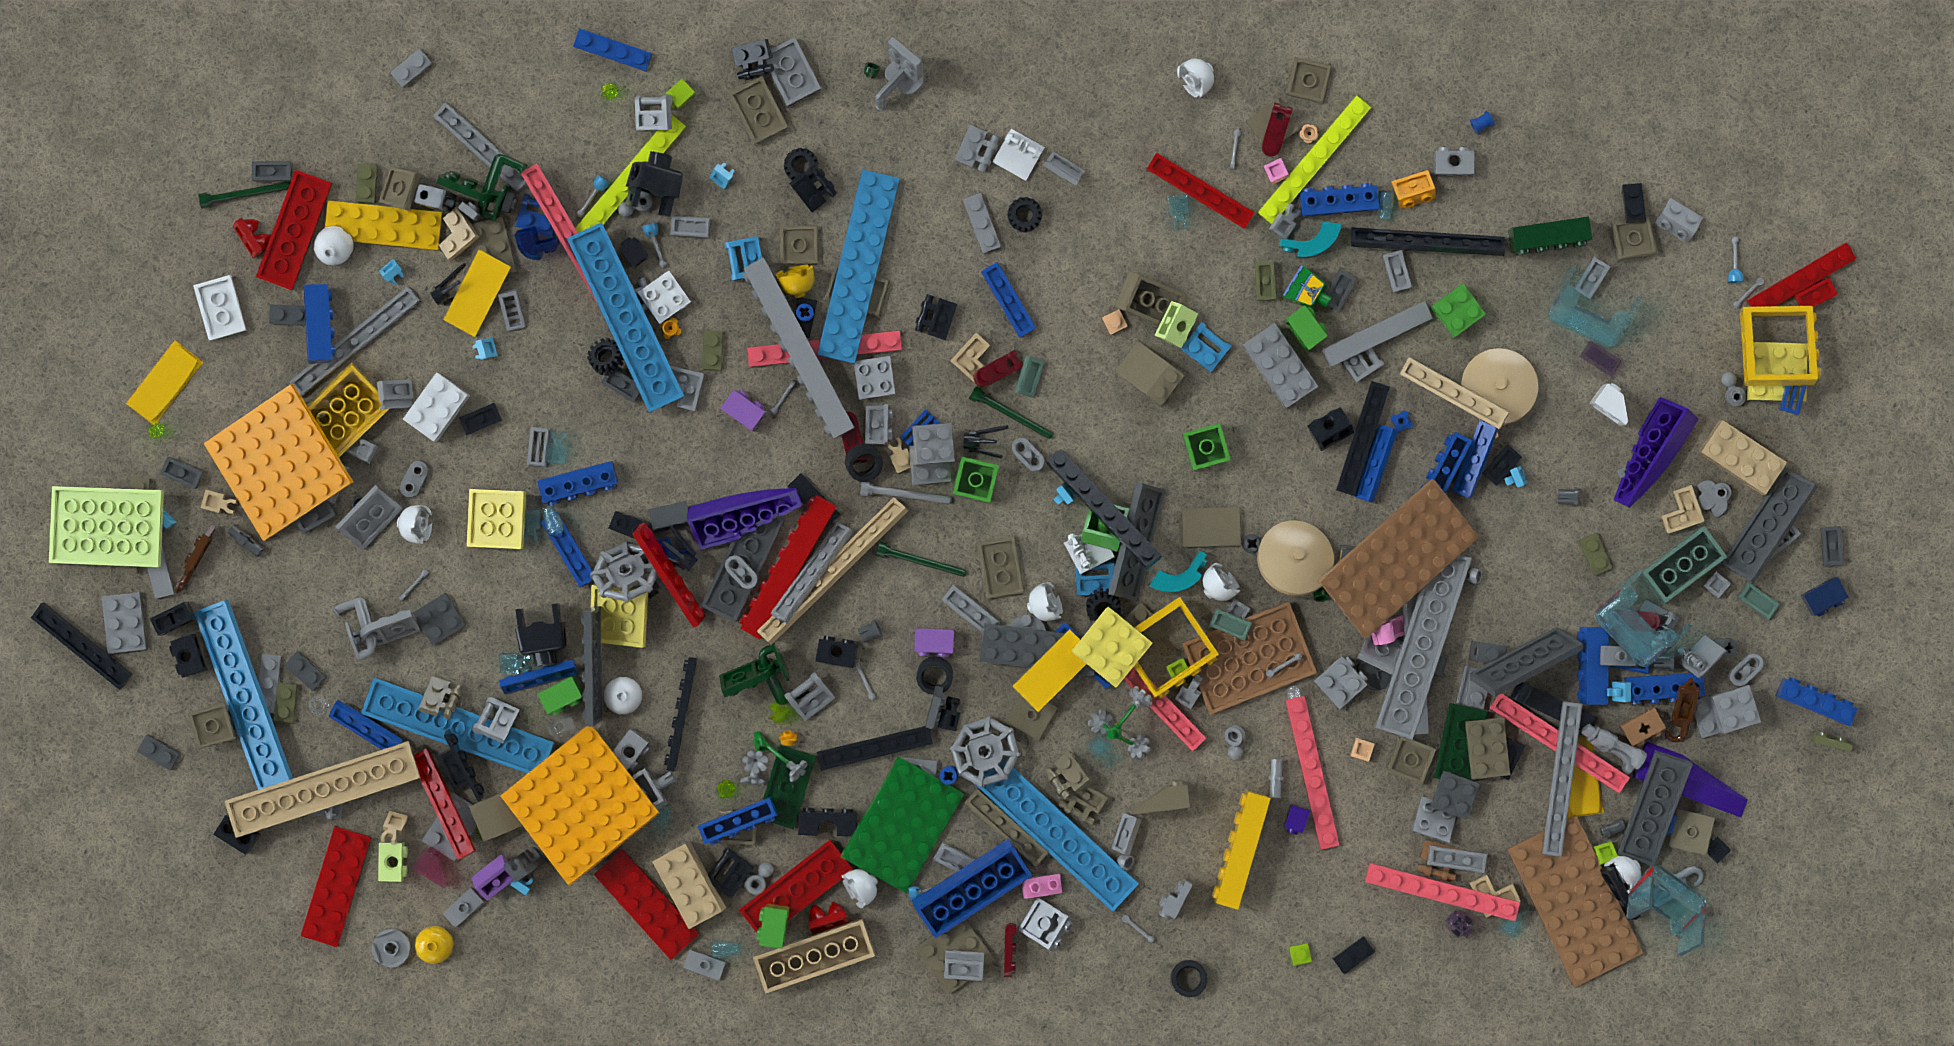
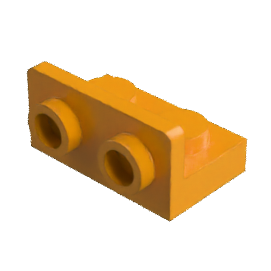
M1428 170L1391 181L1398 200L1399 209H1408L1416 204L1427 203L1436 198L1435 186Z

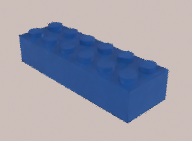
M1008 838L912 900V903L936 939L1032 877V874Z

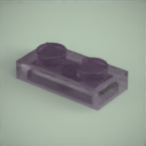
M1589 340L1579 356L1609 377L1614 375L1622 363L1620 359Z

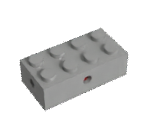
M1275 323L1242 345L1285 409L1318 387Z

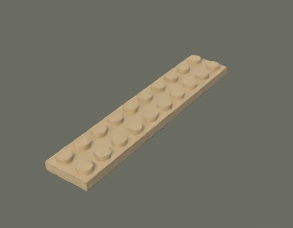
M408 741L226 800L225 805L235 837L238 838L414 781L421 777L410 742Z

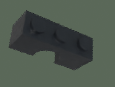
M805 807L803 811H799L798 835L818 836L820 823L828 820L836 825L837 836L852 837L857 828V812L847 808L842 809V812H834V808H822L821 812L815 811V808Z

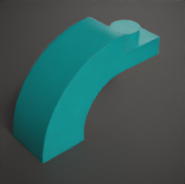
M1322 221L1320 231L1315 238L1309 241L1281 238L1279 248H1283V252L1294 253V250H1298L1297 258H1309L1319 255L1334 243L1340 232L1341 224Z
M1199 551L1188 569L1181 574L1169 575L1159 570L1149 586L1163 592H1178L1191 587L1202 577V574L1197 572V569L1204 567L1207 559H1205L1207 554Z

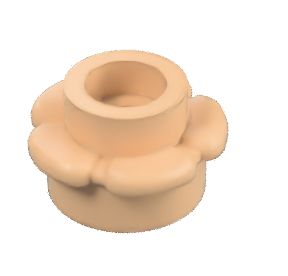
M1309 124L1304 125L1300 131V138L1304 139L1306 143H1312L1313 140H1317L1319 136L1317 127Z

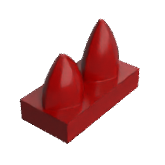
M240 218L235 221L232 227L252 258H255L267 247L271 235L258 234L253 236V233L258 228L259 221L255 219L243 220Z
M836 902L831 903L828 916L817 905L813 904L811 907L808 924L813 934L849 923L845 910Z

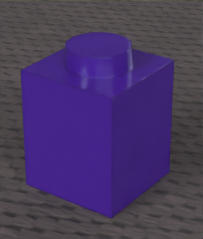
M1290 804L1284 827L1287 828L1286 832L1298 835V832L1303 833L1310 811Z

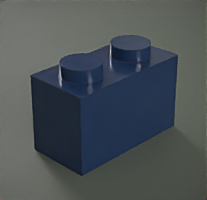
M1833 577L1800 595L1810 614L1813 616L1817 615L1818 617L1828 612L1827 609L1833 605L1835 608L1845 603L1844 599L1848 598L1838 577Z

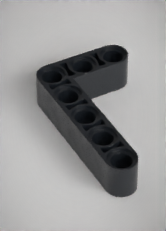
M1524 682L1507 690L1506 696L1560 721L1563 701ZM1582 710L1579 730L1581 731L1588 724L1594 727L1598 717Z

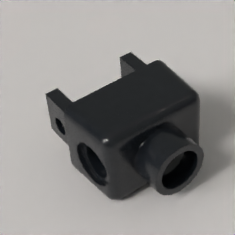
M650 151L648 162H634L632 164L626 183L629 191L625 206L638 207L642 191L662 197L658 215L671 216L674 199H679L683 178L682 172L670 168L672 156Z
M552 604L553 624L539 621L533 622L528 627L525 624L523 608L515 609L518 629H515L520 653L522 655L533 654L534 666L557 663L555 650L565 649L567 646L565 622H562L560 604Z

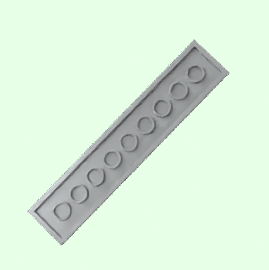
M1459 555L1420 590L1375 726L1376 729L1413 740L1472 558Z

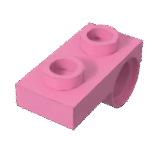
M1403 615L1388 619L1371 634L1374 645L1388 644L1394 642L1395 638L1404 635Z
M1060 874L1032 877L1022 882L1023 897L1027 899L1062 893Z

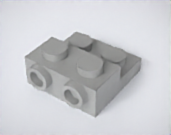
M1344 655L1314 680L1339 709L1369 684L1367 682L1368 677L1361 670L1358 672L1353 667L1355 665L1353 660L1349 656L1345 658Z
M1185 878L1182 882L1178 881L1174 889L1176 895L1170 892L1167 895L1163 894L1159 901L1160 911L1158 913L1160 916L1168 920L1171 917L1176 918L1193 885L1191 881Z
M1037 897L1018 930L1048 950L1054 951V949H1058L1062 945L1063 939L1061 938L1064 932L1068 933L1071 930L1073 918Z

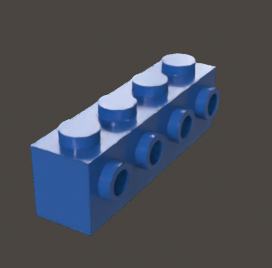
M1363 183L1361 187L1353 188V185H1343L1342 189L1335 190L1334 186L1323 187V191L1307 188L1303 189L1304 192L1299 194L1301 217L1379 209L1377 186H1372V183Z
M328 284L304 285L308 364L331 363L332 357H335V346H331V339H334V327H330V320H333V308H329V301H332V290H328Z
M1453 432L1452 435L1448 434L1443 443L1446 447L1443 452L1439 451L1435 458V462H1437L1435 468H1430L1426 475L1427 482L1431 479L1435 480L1445 493L1472 440L1457 432Z
M613 461L537 481L542 502L548 503V506L560 503L559 499L566 498L567 501L577 499L578 494L585 493V496L596 494V490L603 488L604 491L615 489V485L619 484Z
M1579 627L1577 639L1583 643V650L1577 653L1579 661L1577 673L1579 689L1577 697L1579 703L1585 705L1608 704V665H1600L1601 646H1609V627Z
M1693 673L1624 677V682H1631V704H1642V700H1650V703H1659L1663 698H1669V702L1676 701L1679 686H1683L1691 677L1700 691L1698 700L1700 696L1705 695L1704 675L1700 679Z
M1782 678L1775 695L1776 697L1846 726H1851L1858 708L1853 707V702L1845 699L1842 702L1835 699L1836 695L1826 691L1824 694L1817 692V687L1809 684L1806 687L1800 685V680L1795 678Z
M770 796L698 825V829L704 844L710 842V845L721 842L720 838L728 836V838L734 837L739 834V830L744 828L746 831L756 828V824L762 821L764 824L772 822L778 813Z

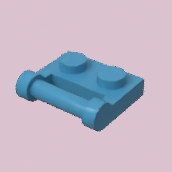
M758 236L724 243L730 259L733 274L731 275L732 281L744 279L742 274L745 273H740L735 247L740 246L744 267L762 259Z
M1201 322L1182 346L1181 350L1211 373L1232 345L1229 342L1225 343L1206 328V324ZM1200 333L1221 348V351L1219 353L1215 352L1197 336Z
M1114 559L1090 569H1108L1109 575L1082 576L1076 567L1077 596L1090 595L1091 593L1094 595V591L1100 592L1101 588H1103L1104 592H1106V589H1110L1114 573Z

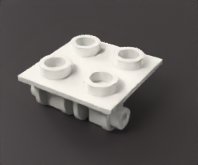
M1011 129L993 163L1026 181L1045 147Z
M667 271L638 292L659 324L680 309H684L691 302L670 271Z
M1072 533L1068 536V541L1064 542L1080 574L1115 558L1109 549L1081 542L1082 534L1078 536Z

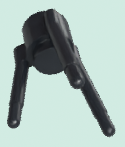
M462 263L445 280L435 286V290L430 292L437 305L441 303L447 305L453 301L454 297L448 298L451 296L449 291L459 285L461 281L458 280L447 288L444 285L466 266L465 263Z
M1008 425L964 433V449H969V452L1003 458L1000 454L976 448L980 447V443H997L996 440L980 439V436L976 435L1008 429Z
M670 525V529L687 552L685 551L682 554L668 542L663 541V544L680 557L678 561L670 557L668 559L682 570L686 569L689 571L698 561L695 557L696 553L691 550L674 526Z

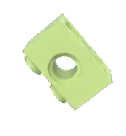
M1171 301L1155 336L1169 344L1182 348L1192 326L1195 324L1198 313L1182 304Z
M391 842L379 843L378 881L402 882L404 877H407L408 869L407 866H404V858L408 856V847L405 846V842H396L395 845H392ZM391 856L396 857L398 860L396 867L389 864Z

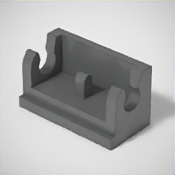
M686 501L648 509L654 533L671 530L670 525H673L675 529L689 526Z
M536 847L532 848L535 858L526 850L504 864L515 882L548 861Z

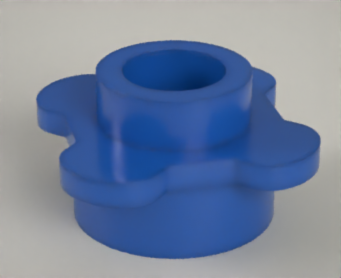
M1403 410L1400 414H1394L1390 418L1394 423V429L1398 430V432H1402L1405 428H1411L1413 425L1412 421L1408 418L1409 413Z

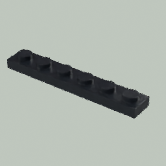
M1371 381L1336 491L1355 496L1390 386Z
M45 602L41 603L31 616V619L117 689L121 690L133 675Z
M689 657L688 660L684 661L683 671L686 674L685 679L680 681L679 690H682L681 698L677 697L675 709H678L677 717H673L672 728H675L674 734L670 735L668 746L671 747L670 754H666L664 761L668 771L674 772L676 770L698 659L695 657Z
M922 726L817 751V756L822 771L931 745L933 741L930 728Z

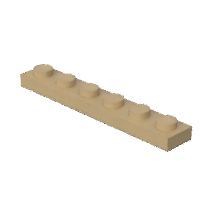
M1411 357L1407 359L1400 375L1498 429L1502 428L1510 414L1509 411Z

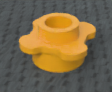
M674 317L660 323L665 339L681 334V329L677 325L678 320Z
M786 730L780 733L778 739L781 740L780 743L782 745L792 746L796 744L798 734H794V731Z

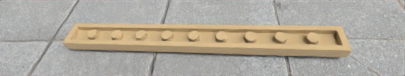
M895 498L890 500L841 548L787 624L772 616L757 632L772 645L908 512L906 507Z

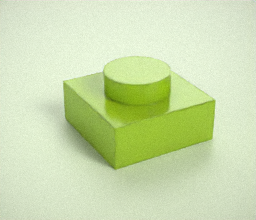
M1183 658L1166 666L1171 678L1188 668Z
M1612 841L1593 847L1600 866L1605 865V863L1618 856Z
M1308 943L1289 947L1293 966L1312 962Z

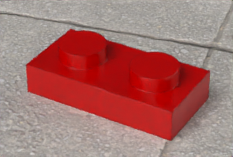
M1828 277L1795 294L1794 298L1799 306L1814 307L1836 296L1838 293Z

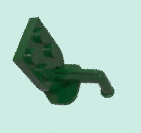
M497 154L493 158L484 186L479 185L475 179L460 177L461 174L455 171H449L438 176L436 184L479 200L481 214L487 219L496 222L506 193L511 188V184H506L502 187L501 191L495 190L504 164L520 171V174L528 165L503 154ZM489 203H496L494 212L487 209Z
M775 643L762 648L758 659L719 675L724 698L735 696L744 689H752L757 684L766 680L775 701L779 705L789 703L784 696L785 692L776 673L782 671L786 681H789V672L784 658ZM774 652L777 660L773 661L767 655ZM809 690L804 691L795 700L808 694Z

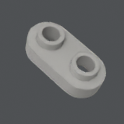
M1019 438L1013 442L1012 452L1029 470L1038 471L1043 467V456L1028 440ZM1020 444L1025 446V450L1022 452L1018 450V445ZM1033 458L1038 459L1037 465L1031 464Z
M415 461L409 466L400 485L401 493L404 496L414 497L419 493L429 472L428 466L424 462ZM416 467L421 468L420 474L415 473ZM408 484L413 486L412 491L406 489Z
M730 556L726 560L725 568L727 572L743 588L750 589L757 584V574L740 556ZM734 561L739 564L737 569L732 567ZM747 575L752 577V581L750 583H747L745 581V577Z
M1757 654L1745 656L1729 672L1730 682L1736 686L1745 685L1762 669V658ZM1750 660H1755L1756 664L1754 667L1749 665ZM1736 673H1741L1742 677L1740 680L1735 678Z

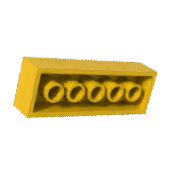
M1246 790L1245 794L1241 793L1239 800L1241 809L1240 812L1236 811L1233 821L1236 824L1235 830L1230 831L1228 838L1231 844L1229 849L1226 848L1224 851L1223 859L1225 864L1224 867L1219 869L1217 876L1220 880L1219 885L1214 886L1212 893L1217 904L1239 909L1271 798L1269 796Z

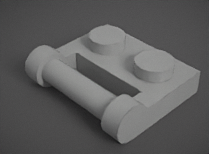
M665 94L662 97L637 95L635 97L636 130L672 129V96L669 94ZM661 104L662 110H644V106Z
M1372 347L1365 350L1373 363L1370 367L1360 353L1342 361L1355 383L1384 364L1382 359L1379 360Z
M815 672L791 693L787 692L784 695L804 721L835 699L834 695ZM815 683L818 685L800 700H795V698Z
M488 697L485 702L486 706L478 722L474 724L472 731L504 744L520 709L495 698ZM496 708L498 711L490 727L484 726L492 709Z

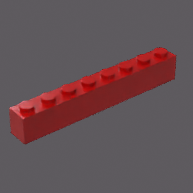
M816 495L815 498L811 497L806 507L809 509L806 514L802 513L797 521V524H799L796 531L792 530L787 540L790 542L786 548L783 546L780 550L778 563L772 564L768 571L771 574L767 581L763 580L758 589L761 591L758 598L754 596L749 604L751 607L748 614L744 613L739 622L742 624L740 629L759 640L762 639V636L757 630L772 617V610L800 573L837 508L835 504L819 495Z

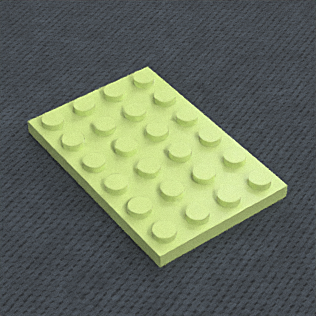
M52 486L49 563L161 567L164 490Z

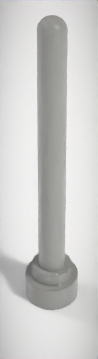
M870 481L862 482L860 496L868 497V495L873 493L947 504L952 502V498L945 495L873 486V484L869 483Z

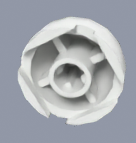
M1190 59L1177 68L1178 78L1182 77L1187 85L1183 86L1193 97H1202L1212 88L1214 83L1213 67L1201 59Z
M330 226L324 228L317 235L314 242V251L321 262L336 266L342 264L350 257L354 243L350 234L343 231L341 227Z
M413 505L405 508L397 520V527L404 539L418 544H423V541L429 539L432 530V523L428 525L429 515H432L429 507Z
M1214 563L1204 573V593L1208 598H1214L1217 601L1230 600L1240 592V590H1237L1239 584L1230 572L1227 575L1222 571L1221 568L1223 566L1221 564Z
M1050 582L1036 586L1031 591L1029 603L1027 604L1029 612L1042 621L1061 618L1060 614L1063 613L1059 595L1057 598L1052 591L1055 587Z
M618 677L607 684L604 691V701L612 712L619 715H627L639 707L642 701V690L633 679Z
M1617 856L1604 865L1616 869L1628 894L1641 879L1640 864L1629 857Z
M855 869L842 875V878H845L843 884L851 899L855 898L858 900L856 905L859 908L867 906L875 899L878 881L874 875H869L868 872L862 869Z

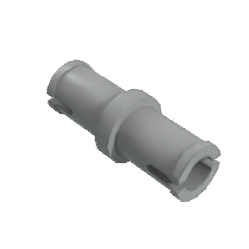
M1271 759L1270 776H1268V780H1270V798H1281V784L1284 781V777H1282L1283 760Z

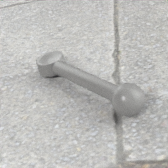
M1238 129L1234 131L1235 139L1230 169H1234L1238 139L1241 135V131Z
M1758 278L1756 283L1738 301L1733 303L1734 308H1739L1741 303L1758 286L1764 284V280Z
M792 380L776 406L771 409L772 415L778 413V408L796 383L794 380Z
M423 570L421 572L422 575L399 597L401 601L424 577L429 575L427 570Z
M1300 653L1295 654L1292 659L1275 669L1267 670L1266 675L1272 677L1280 669L1296 660H1301L1302 655Z
M857 663L855 666L869 693L868 697L870 700H874L876 695L872 693L859 663Z
M1124 915L1122 917L1123 922L1129 923L1132 927H1134L1137 931L1144 935L1148 939L1149 943H1153L1155 941L1154 936L1148 935L1145 931H1143L1140 927L1133 923L1128 915Z

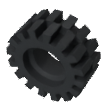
M806 148L793 149L787 154V157L784 159V170L792 181L801 174L794 169V162L799 158L808 161L809 167L805 172L807 176L812 174L810 168L813 165H817L819 168L818 160L812 151Z
M1020 197L1010 204L1008 220L1014 229L1019 232L1033 231L1039 226L1042 219V210L1038 202L1028 197ZM1023 207L1029 208L1032 211L1031 220L1028 222L1020 221L1017 217L1019 209Z
M602 338L600 343L598 341L594 342L595 347L593 345L590 346L592 351L588 350L587 354L589 356H587V359L595 372L600 375L604 373L606 376H609V372L615 374V369L617 371L620 370L619 365L623 366L622 360L624 358L615 340L606 338L605 341ZM612 352L609 360L600 362V358L604 353Z
M1103 588L1100 589V592L1095 590L1094 595L1091 593L1089 599L1087 598L1086 610L1091 622L1093 620L1095 622L1102 614V612L1096 609L1097 604L1100 602H1108L1111 605V609L1120 616L1121 603L1119 597L1108 594L1109 589H1106V592L1103 591Z

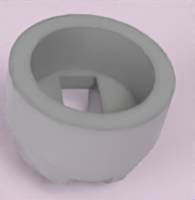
M1471 568L1467 571L1469 576L1466 578L1469 582L1474 584L1481 582V569Z
M1122 854L1118 857L1117 864L1122 869L1129 870L1133 866L1134 858L1132 856Z

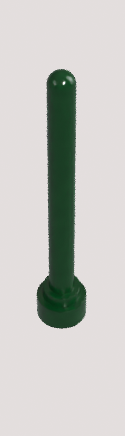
M283 182L216 195L207 194V192L198 194L201 209L209 208L215 202L288 190L290 183Z
M975 386L969 397L973 402L977 401L980 403L981 401L1047 439L1053 437L1051 431L984 395L983 389Z
M881 541L876 556L881 558L892 556L962 577L967 573L962 568L891 549V546Z

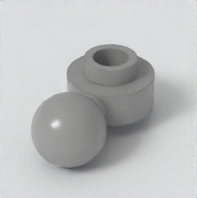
M641 192L640 199L644 198L646 204L641 205L638 203V207L625 206L626 202H622L618 208L620 215L628 217L632 215L635 209L640 212L648 211L652 206L651 196L648 193Z
M1733 372L1724 373L1721 381L1724 386L1728 387L1725 394L1726 401L1733 406L1742 405L1746 399L1745 391L1740 387H1736L1737 377ZM1736 393L1739 394L1738 400L1734 399V395Z
M1233 725L1225 731V740L1231 745L1228 749V756L1232 760H1239L1243 755V750L1239 744L1244 741L1245 732L1238 725Z
M762 863L758 869L759 874L751 875L746 879L745 888L749 893L757 895L764 891V879L770 877L774 872V868L770 863ZM753 881L757 882V886L755 888L751 886Z

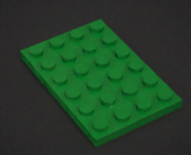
M898 756L843 850L841 857L907 894L908 888L911 887L964 793L950 785L944 784L940 779Z

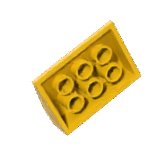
M352 362L307 404V407L338 457L350 448L389 410H380L382 405L381 401H379L378 389Z

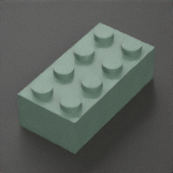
M1700 526L1639 571V573L1662 603H1666L1727 558V556L1705 526Z

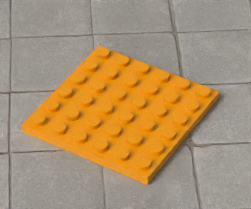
M290 384L203 443L263 541L271 538L354 482L294 384Z
M594 726L583 728L500 795L569 886L660 814Z

